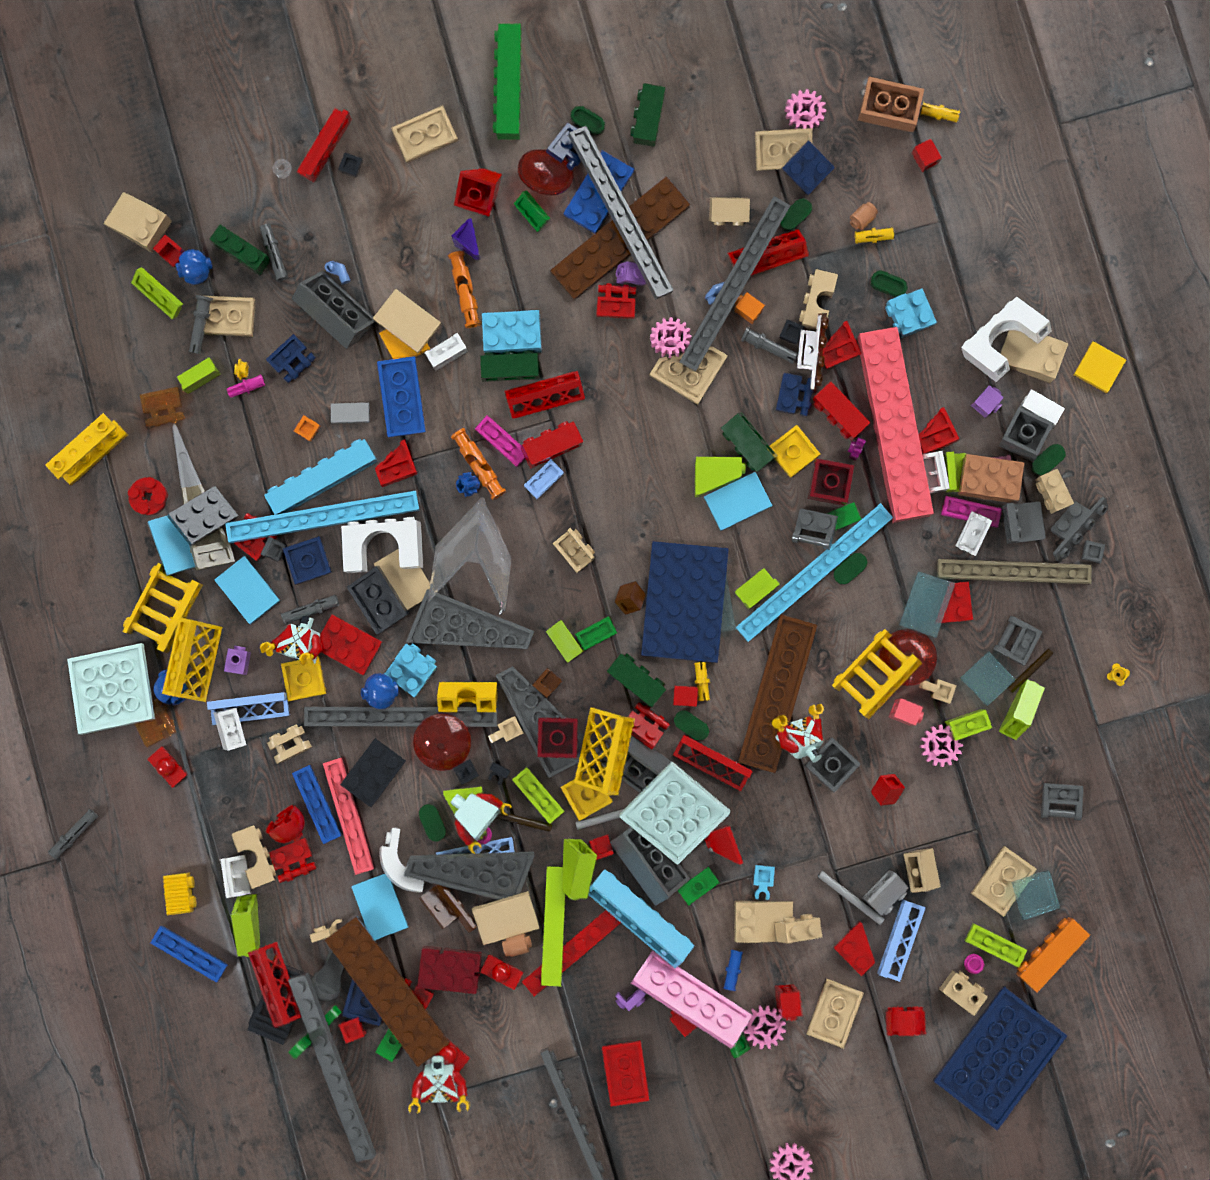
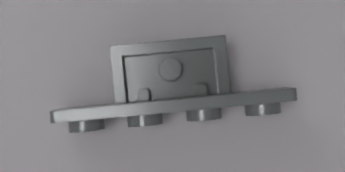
M1101 497L1091 510L1074 501V504L1052 526L1051 532L1064 540L1053 552L1057 562L1060 563L1062 559L1067 558L1071 549L1081 542L1083 535L1094 527L1095 522L1100 516L1107 512L1108 503L1106 498Z

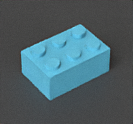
M539 310L482 313L484 353L495 352L496 355H503L507 351H513L515 354H523L522 352L527 350L534 351V353L542 352Z

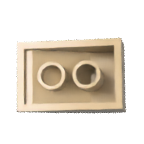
M123 192L103 224L146 250L153 252L154 246L160 241L172 221L163 212Z
M1009 330L1000 354L1008 359L1011 369L1051 383L1056 379L1068 343L1046 336L1037 344L1024 333L1017 330Z
M734 901L735 942H777L774 922L783 921L785 917H793V901Z

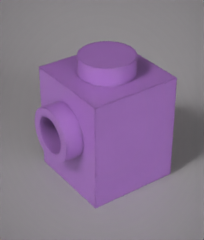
M989 385L971 406L986 418L991 412H997L1002 406L1000 401L1004 397L1001 396L1002 393L996 387Z
M240 646L228 649L224 671L247 675L251 652L245 651L246 647Z

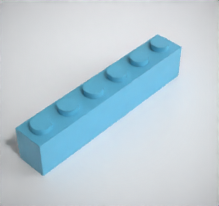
M358 439L351 443V447L348 449L342 448L334 453L335 456L330 459L324 458L320 460L314 468L308 467L302 470L301 475L296 478L292 476L284 481L285 484L280 487L274 486L270 488L264 496L274 514L287 513L377 463L378 460L365 439L362 441Z
M604 870L590 886L588 893L590 897L674 968L684 961L695 946L690 942L689 938L680 934L671 923L666 922L657 911L652 910L646 905L643 899L633 894L629 887L619 882L612 873Z

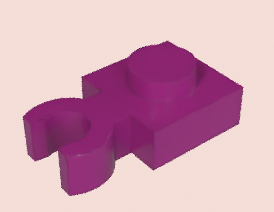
M857 438L855 442H851L847 451L850 452V459L857 460L862 452L865 440Z

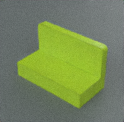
M207 358L177 376L182 385L183 391L189 394L219 376L220 373L212 360Z
M946 452L943 455L949 482V489L946 493L959 491L963 458L966 453L954 454V452Z
M762 569L738 588L735 594L749 610L780 584L765 569Z
M984 709L945 721L946 725L950 727L955 741L992 728L987 711Z

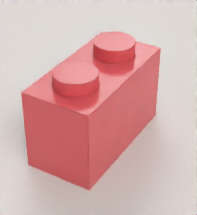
M902 698L895 699L889 718L909 726H915L923 718L924 712H921L923 707Z

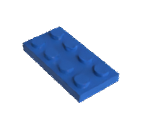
M602 150L601 155L622 192L634 169ZM589 174L583 180L563 215L595 234L609 212Z
M415 356L377 361L388 438L425 433V421Z

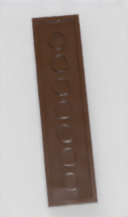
M666 176L631 204L629 208L648 241L687 210L690 204ZM611 220L554 266L550 272L572 299L575 300L629 257L631 253L614 221Z
M780 614L738 763L776 773L782 748L776 739L778 728L773 727L772 721L784 715L787 718V724L790 723L817 629L816 624Z
M358 916L325 939V942L417 1067L450 1043Z

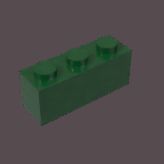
M643 83L642 89L638 90L637 100L640 103L639 107H635L633 118L636 119V124L632 125L630 132L634 144L655 147L666 87Z
M219 224L209 239L214 246L259 276H261L270 263V259L266 254L221 224Z
M527 350L523 351V354L507 351L503 355H496L495 352H487L485 355H480L482 382L539 379L538 354Z
M742 412L737 413L721 427L723 430L722 435L727 441H732L735 445V451L740 456L743 455L746 458V464L751 470L761 471L778 456Z
M621 653L609 667L607 673L652 708L666 691L664 688L665 683L657 677L654 680L649 676L650 671L642 665L638 667L634 664L635 659L627 653L625 655Z

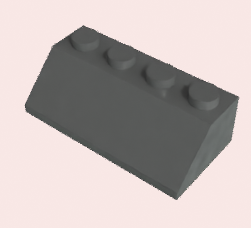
M323 270L300 282L291 298L346 349L356 344L376 323L373 320V316Z
M631 735L622 780L641 793L671 761L655 749L651 750ZM611 738L606 744L608 749L611 747L612 744ZM605 756L600 760L603 767H606L608 762Z
M631 826L609 842L655 906L668 899L690 880L680 864L677 865Z

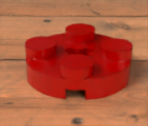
M144 477L135 481L131 488H129L128 500L136 512L142 515L153 516L165 508L168 492L160 481L152 477ZM146 492H152L151 501L144 500L143 497Z

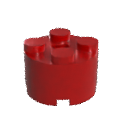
M888 1007V1011H885L887 1036L926 1035V1018L923 1007H907V1011H903V1007Z

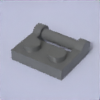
M800 508L792 542H804L830 550L838 517ZM805 529L827 535L825 539L803 535L802 530Z
M1010 616L1008 619L1009 624L998 645L995 644L993 651L1025 666L1042 631L1016 617ZM1015 627H1020L1021 629L1010 650L1005 649Z
M1043 783L1041 818L1062 817L1081 821L1083 786ZM1049 803L1075 805L1074 811L1049 809Z

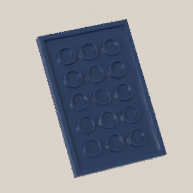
M652 541L641 656L718 663L729 548Z
M1003 986L933 1081L990 1126L998 1130L1066 1039L1067 1035Z

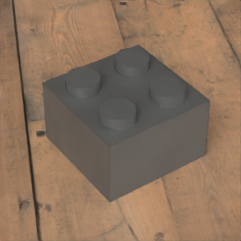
M1018 407L999 447L1034 463L1054 423Z
M829 737L818 750L822 754L821 759L817 762H812L809 759L803 766L831 792L835 793L860 766V763L834 738Z

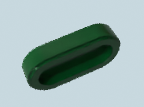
M576 106L572 109L571 121L579 128L586 126L589 133L593 136L601 135L604 132L605 121L602 117L584 106Z
M803 198L798 199L789 207L780 223V227L785 231H792L811 214V202Z
M885 271L875 272L870 280L871 286L875 290L892 297L901 296L908 289L904 279Z
M1059 444L1049 446L1037 456L1034 463H1031L1032 472L1037 476L1049 473L1065 458L1066 451L1064 447Z
M861 553L852 554L834 570L833 578L835 582L840 585L848 584L866 568L867 558Z
M682 710L674 716L675 726L693 739L701 741L709 735L708 725L690 712Z
M432 804L422 806L419 810V818L427 837L435 842L442 840L446 835V828L438 809Z

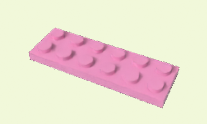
M653 950L632 981L633 985L731 1049L752 1016L678 966L674 968Z

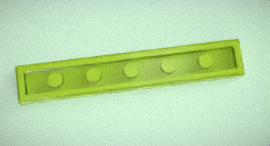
M547 867L541 986H561L565 892L562 890L563 867Z

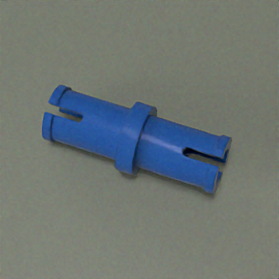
M731 950L729 964L725 969L727 974L723 989L736 991L738 974H741L740 964L743 952Z

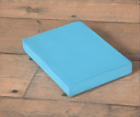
M756 472L704 496L720 531L772 507Z
M164 516L148 521L166 575L169 576L195 568L189 544L169 518Z
M243 556L214 579L250 625L281 601L246 556Z
M386 874L351 886L366 928L375 940L408 928L393 883Z

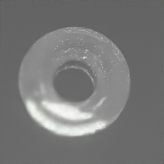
M279 159L273 164V172L277 177L286 178L291 174L292 167L287 160ZM280 166H285L284 170H279Z

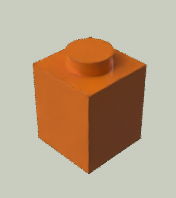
M746 292L744 296L740 295L737 298L734 312L753 324L764 310L765 305Z

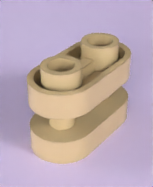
M296 724L286 729L287 733L283 735L278 733L269 738L270 741L267 743L269 749H276L278 755L274 756L277 764L312 748L309 740L303 742L300 737L305 734L302 726L298 727ZM294 740L296 746L285 750L283 745Z

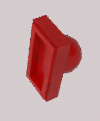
M161 746L147 759L156 769L157 773L172 788L188 776L164 746Z
M490 954L480 973L515 990L524 973Z
M451 1041L435 1054V1056L443 1057L444 1064H453L454 1070L458 1072L470 1059L468 1055Z

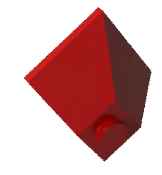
M485 168L461 171L454 206L489 217L499 191L502 174Z
M728 824L714 829L704 839L708 849L712 848L713 852L739 865L743 864L733 833Z

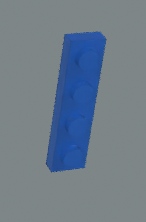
M311 765L292 773L323 844L342 836Z
M163 925L159 927L150 942L216 983L219 982L228 966L225 962Z

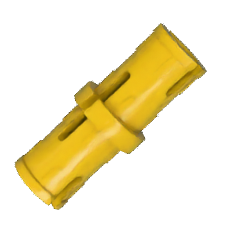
M924 102L920 115L935 117L936 120H949L955 123L958 122L960 110L944 108V105L935 106Z
M893 227L878 230L871 228L869 231L854 233L856 244L894 240Z
M700 662L694 663L696 680L694 681L698 688V701L710 700L708 688L710 679L707 678L706 662H702L701 667Z

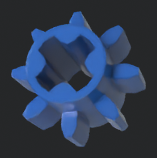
M467 472L458 476L459 479L456 481L458 492L464 493L465 497L477 493L480 481L476 475L472 476L471 472Z

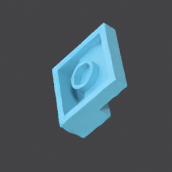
M923 289L890 299L886 304V312L889 317L892 316L894 321L893 327L898 328L900 338L937 323Z
M406 643L384 674L391 677L392 681H395L398 686L415 698L438 666L435 665L437 661L427 654L424 657L420 654L421 649L415 644L408 645Z

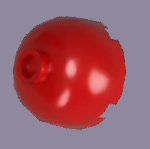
M290 805L276 815L278 819L275 823L271 821L266 828L268 835L279 843H288L292 840L296 842L303 835L302 830L304 829L305 819L295 805Z

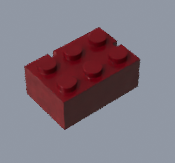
M424 946L422 948L418 988L471 994L478 992L480 973L475 974V972L480 971L482 952L445 948L443 954H440L442 947Z

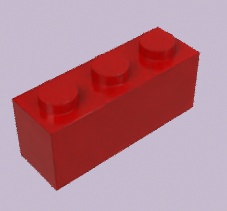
M832 382L827 384L813 398L814 407L819 412L823 411L827 415L826 419L833 426L836 425L840 429V434L846 440L849 438L852 441L870 424L868 419Z
M568 421L563 422L553 431L548 429L543 431L540 437L535 439L530 437L523 441L524 444L521 446V451L530 469L582 446L584 441L574 421L568 423Z
M794 984L775 986L776 1006L779 1014L786 1021L797 1020L798 1016H802L800 991Z

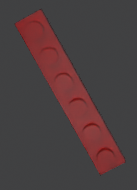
M605 910L563 945L562 973L621 922ZM542 964L522 980V983L533 996H536L546 987L541 986Z

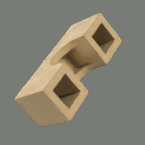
M818 269L815 270L814 275L810 274L808 285L811 288L809 293H805L803 303L806 304L805 311L801 310L799 322H802L804 329L816 331L818 313H827L828 318L829 311L821 309L817 305L816 299L820 296L832 297L838 274Z
M253 825L232 833L231 836L238 853L250 850L256 855L254 867L245 870L251 889L274 881L273 876H276L273 865L268 864L267 858L269 853L266 846L262 847L260 840L263 837L260 829H255Z

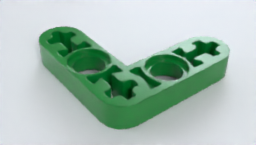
M336 1005L325 1015L328 1026L342 1013ZM307 1033L288 1052L294 1059L312 1043L309 1034Z

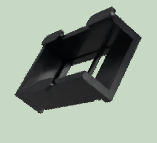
M285 964L289 978L305 974V972ZM275 967L273 975L276 978L277 974L281 975L280 969ZM262 994L258 1006L254 1008L247 1030L284 1045L296 1020L286 1025L274 1027L271 1018L261 1015L262 1009L266 1005ZM294 1008L292 1012H290L289 1009H286L287 1014L290 1015V1017L296 1015Z

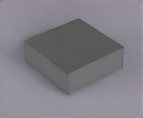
M269 537L261 554L278 562L286 545Z
M1086 540L1081 559L1100 564L1105 544Z

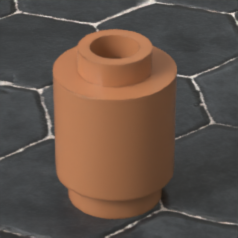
M870 202L862 204L850 216L851 226L856 230H864L876 218L878 213L876 207Z
M522 933L506 938L505 941H502L506 957H514L530 952L529 948L532 947L530 936Z

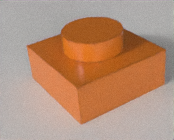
M303 415L294 432L311 442L321 426Z

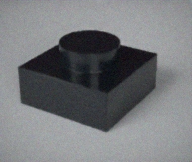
M345 152L338 170L341 173L357 178L363 159Z
M787 319L779 338L797 345L804 326Z

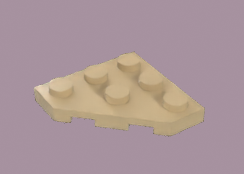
M710 346L696 372L679 363L684 353H679V357L674 355L672 358H659L649 376L698 405L728 355Z

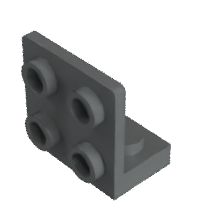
M1039 501L1015 505L1014 503H1006L1002 506L1007 544L1044 540L1046 538L1041 503Z

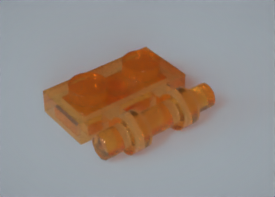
M178 387L140 394L143 413H151L152 418L145 420L147 427H158L163 423H177L178 420L185 419L183 412H175V408L182 407ZM168 410L169 415L159 417V411Z
M158 699L153 701L156 707L154 708V715L159 714L163 723L158 725L156 719L135 723L147 748L165 739L162 731L167 729L170 736L177 733L174 728L175 723L173 719L170 720L166 712V705L162 704Z

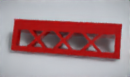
M336 108L333 110L298 168L297 173L313 183L315 182L352 120L348 111L344 109L341 112Z
M797 229L773 237L751 275L809 256L806 240L800 230ZM744 248L728 253L733 267L738 260H735V258L741 255Z
M578 371L505 391L512 419L585 399ZM579 388L580 394L574 396L568 394L571 389ZM558 393L562 395L559 400L553 401L550 399L552 394ZM539 398L543 400L541 405L534 406L531 404L534 399ZM519 403L525 405L522 410L514 412L512 405Z
M685 735L682 736L673 753V756L739 791H742L747 779L750 778L753 772ZM685 744L691 748L693 755L683 757L678 753L682 745ZM706 755L710 764L705 766L698 765L696 756ZM692 757H693L695 763H694L693 761L689 760V758H692ZM710 758H712L713 760H715V761H717V762L712 763ZM723 764L727 773L722 775L715 774L713 765ZM738 772L744 775L739 786L732 783L730 774Z
M277 942L248 952L274 1027L282 1026L301 1018L302 1016L288 981L290 978ZM273 949L275 955L273 961L267 958L265 950ZM275 967L280 969V979L275 978L273 975ZM281 986L285 987L288 991L286 998L280 995ZM288 1005L294 1008L296 1014L290 1018L286 1011Z

